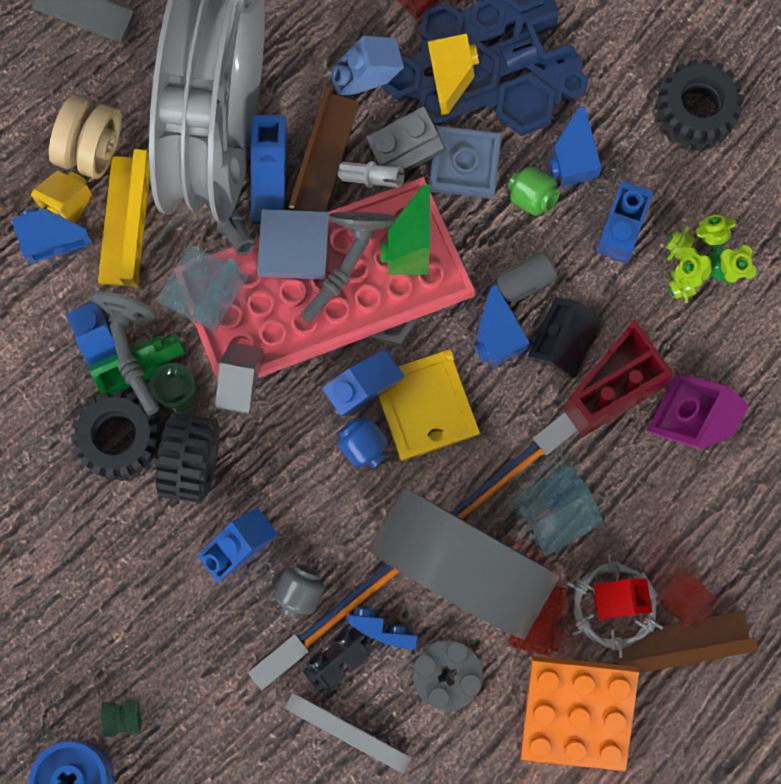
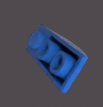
M252 115L251 223H261L262 209L285 210L288 147L286 116Z

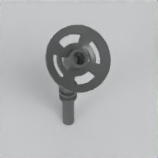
M336 212L329 214V219L334 223L352 229V236L356 237L339 269L332 271L333 275L330 274L327 277L328 281L325 280L322 283L324 287L300 314V317L305 322L310 324L331 298L340 294L339 290L343 291L345 285L349 284L350 280L348 278L368 245L369 238L373 237V231L393 225L397 217L369 212Z
M107 291L92 292L91 301L110 315L108 321L111 322L110 328L120 363L118 369L122 377L125 378L126 384L132 386L146 414H155L159 411V407L143 379L145 374L141 370V366L138 364L137 359L131 355L124 327H128L130 321H153L156 319L157 312L145 303L128 296ZM136 313H140V314H142L144 317H140V316H138Z

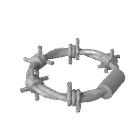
M608 554L607 564L597 567L594 571L583 576L581 580L578 579L575 585L570 582L567 583V585L575 589L574 616L576 620L575 626L579 629L572 634L576 636L583 632L588 638L611 648L612 651L619 650V658H623V648L644 638L649 632H653L655 626L661 630L663 629V626L655 622L656 597L659 595L647 578L653 613H648V616L642 622L635 619L634 622L642 627L634 637L622 639L621 637H615V631L611 630V639L599 637L590 628L591 624L587 621L594 617V615L590 614L584 618L580 607L583 594H586L588 589L594 592V588L589 585L590 581L596 575L603 573L615 574L616 581H619V572L630 574L633 579L647 578L644 572L639 573L623 564H619L618 561L611 562V554Z

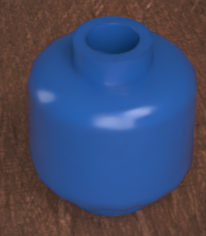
M356 417L338 433L341 437L338 441V448L352 465L357 468L364 467L367 464L373 468L387 456L384 450L388 445V438L371 418L361 420L359 417Z

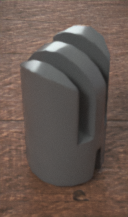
M540 252L504 270L495 280L494 286L497 285L506 302H515L555 282L558 277L548 255L545 252Z

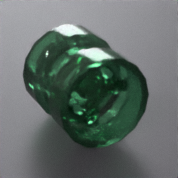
M129 699L124 704H117L114 701L102 702L101 726L104 737H114L119 732H126L129 735L141 733L142 716L139 699Z

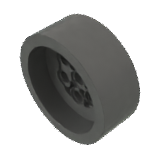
M406 487L402 488L368 548L376 557L432 592L491 625L523 640L527 637L560 578V575Z

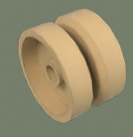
M71 95L64 102L54 123L49 145L50 162L67 170L73 169L77 165L80 174L94 179L101 178L111 163L118 144L122 125L120 110L105 104H100L94 108V104L90 99Z

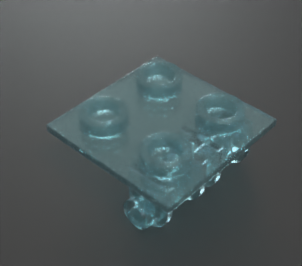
M190 245L158 295L156 302L215 332L247 281L249 274L237 269L239 264L231 258H227L223 262Z

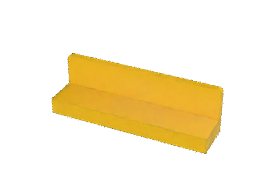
M134 149L133 158L112 157L98 282L101 285L138 287L150 182L149 153L147 150Z

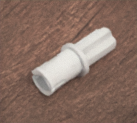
M370 161L368 164L342 162L339 164L337 172L338 177L342 181L363 183L368 188H372L374 185L401 188L404 181V175H398V173L404 172L402 167L377 165L374 161Z

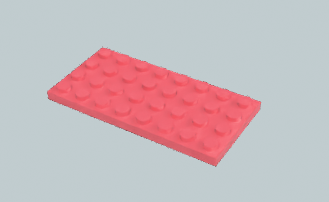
M422 177L403 184L401 188L389 189L329 211V214L336 212H369L392 215L398 218L421 186L426 184L425 179ZM431 193L428 275H388V263H381V242H388V229L391 226L374 230L373 237L369 238L368 245L348 278L350 280L349 284L345 285L343 291L339 290L340 294L331 298L310 324L305 322L300 317V314L324 287L322 283L325 280L258 277L257 266L260 237L253 239L255 247L246 255H237L235 249L231 247L174 268V273L217 382L219 363L230 342L264 348L258 376L260 378L474 297L475 290ZM330 219L326 266L327 281V277L330 274L333 275L332 271L339 269L356 237L352 236V229L338 225Z

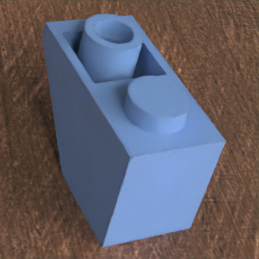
M362 36L331 68L332 81L335 84L337 95L348 97L387 84L404 68L396 38Z

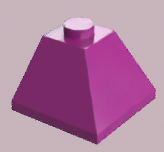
M677 373L647 432L702 450L733 436L749 405L729 386Z

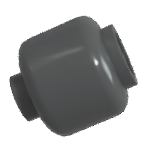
M296 564L294 568L284 570L274 593L275 600L282 606L280 611L296 619H299L300 615L314 613L325 589L324 583L320 580L321 574L301 564Z

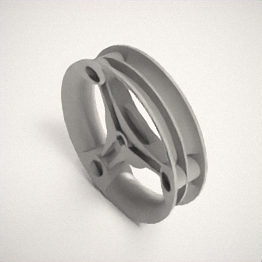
M265 0L167 1L156 55L149 124L151 189L154 203L162 214L169 215L175 212L184 197L189 210L195 212L199 211L206 200H208L215 221L226 222L236 206L251 151L252 115H257L264 51Z

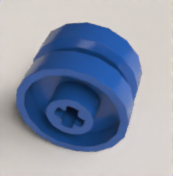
M81 740L54 744L43 751L33 763L28 779L29 784H70L69 777L71 774H75L77 780L74 781L75 784H115L114 766L106 752L93 743Z

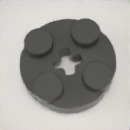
M449 640L439 641L425 648L415 662L413 672L414 686L420 698L433 708L446 711L458 710L471 703L481 689L483 677L482 667L476 654L464 644ZM447 665L450 670L456 669L458 675L453 678V685L448 686L446 681L439 682L438 676L442 674V666Z

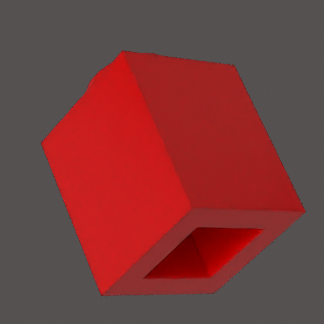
M647 578L626 579L594 585V605L598 611L599 620L653 613Z

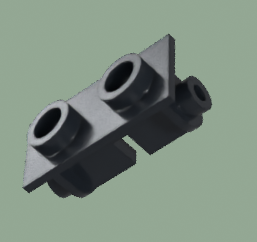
M355 627L339 633L333 641L334 644L325 652H319L311 657L307 662V667L302 670L311 684L320 693L324 690L329 692L347 676L339 667L343 662L353 671L370 656L369 652L374 647Z

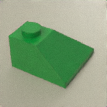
M423 184L394 221V224L388 229V242H381V263H388V275H428L430 256V184Z

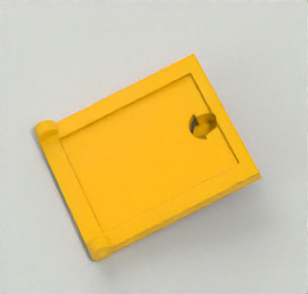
M450 349L398 366L406 378L379 396L401 462L480 436L478 426L453 361L454 354ZM434 429H440V430H442V432L437 430V431H433V432L430 433V431H432V430H434Z

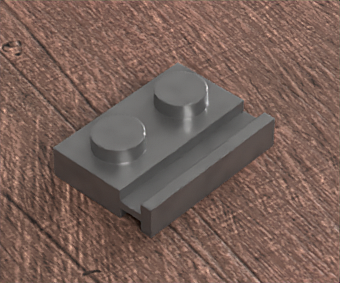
M425 106L366 137L379 165L403 168L404 172L398 173V175H402L447 151Z

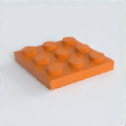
M532 656L520 752L521 760L626 771L639 677L638 667Z

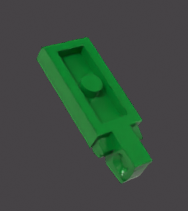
M177 334L162 340L159 337L152 340L149 339L130 348L132 357L137 359L141 370L145 374L143 377L144 381L166 372L165 368L171 365V359L185 354ZM117 354L88 366L100 393L108 392L112 395L114 391H123L132 387L126 384L125 378L122 377L118 369L120 363Z

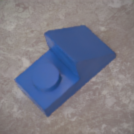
M93 302L66 314L76 336L75 341L88 365L117 354L112 332L103 311Z

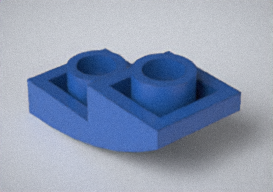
M355 607V613H346L347 622L365 635L388 645L416 650L417 635L409 632V626L389 624L388 630H383L384 618L375 615L376 609Z

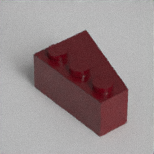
M635 319L567 401L564 412L582 438L664 389L674 374Z

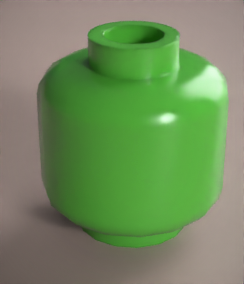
M533 166L514 173L508 184V189L511 190V202L534 216L541 215L543 212H550L560 194V190L557 189L556 179Z

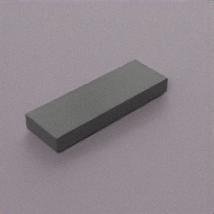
M34 0L32 4L36 11L123 44L136 16L134 11L106 0Z

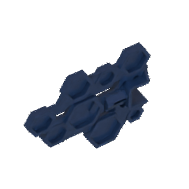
M484 0L473 4V7L458 12L446 2L423 11L420 37L423 39L421 54L412 58H408L405 55L402 56L404 68L387 84L381 85V87L398 101L407 97L420 101L419 109L423 106L426 107L436 127L484 106L490 110L497 107L496 118L518 135L524 136L551 125L553 106L561 103L562 95L570 101L586 96L588 77L582 73V61L571 44L546 54L544 53L538 34L557 27L559 8L555 0ZM516 22L513 38L490 47L482 43L505 34V27ZM467 34L469 45L476 44L479 64L473 65L475 77L448 114L442 115L434 75L430 77L424 75L426 70L433 68L428 41ZM523 69L530 72L500 84V78Z

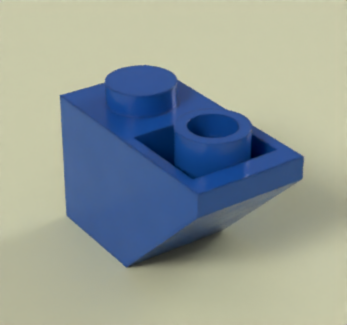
M621 181L595 251L596 253L624 263L628 262L653 195L652 191Z
M257 507L232 521L197 557L215 581L219 583L258 554L278 533Z

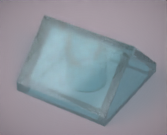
M569 465L564 466L510 499V502L545 558L604 523L590 489Z

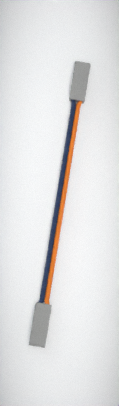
M564 412L532 439L533 443L528 449L453 509L451 513L464 519L539 456H548L578 430ZM388 564L385 565L303 634L298 636L294 634L250 670L248 672L249 676L260 690L263 691L309 653L308 648L312 643L399 571Z

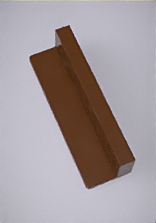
M327 84L289 204V210L328 211L338 178L339 164L343 161L358 112L359 101L332 94V87Z
M739 611L664 625L662 630L655 627L653 632H649L644 638L623 648V658H619V650L612 651L611 649L614 665L638 667L639 673L759 650L756 637L749 638L744 613ZM639 630L615 634V637H621L622 639L634 637Z

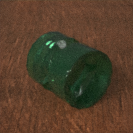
M177 363L162 365L151 377V393L167 412L171 414L174 412L188 413L199 401V385L188 368Z

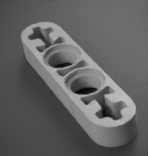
M293 692L284 706L291 713L403 774L412 760V757Z

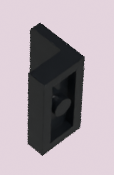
M555 297L528 357L534 362L554 366L568 377L575 378L598 330L601 318L579 301Z

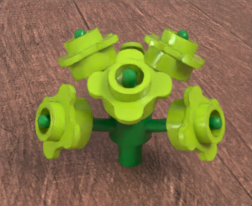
M711 215L699 222L696 235L702 238L704 243L713 245L714 252L708 256L692 248L695 238L687 233L690 228L686 225L681 233L675 231L672 236H668L665 248L670 252L666 260L670 261L675 257L681 261L675 271H671L672 280L668 281L669 293L673 294L676 300L682 297L685 304L688 303V298L696 294L694 287H700L709 276H712L715 280L723 279L727 284L731 285L738 278L746 277L751 279L756 275L757 269L753 266L751 259L753 251L749 246L742 245L738 250L734 251L723 249V244L731 239V228L736 226L734 218Z

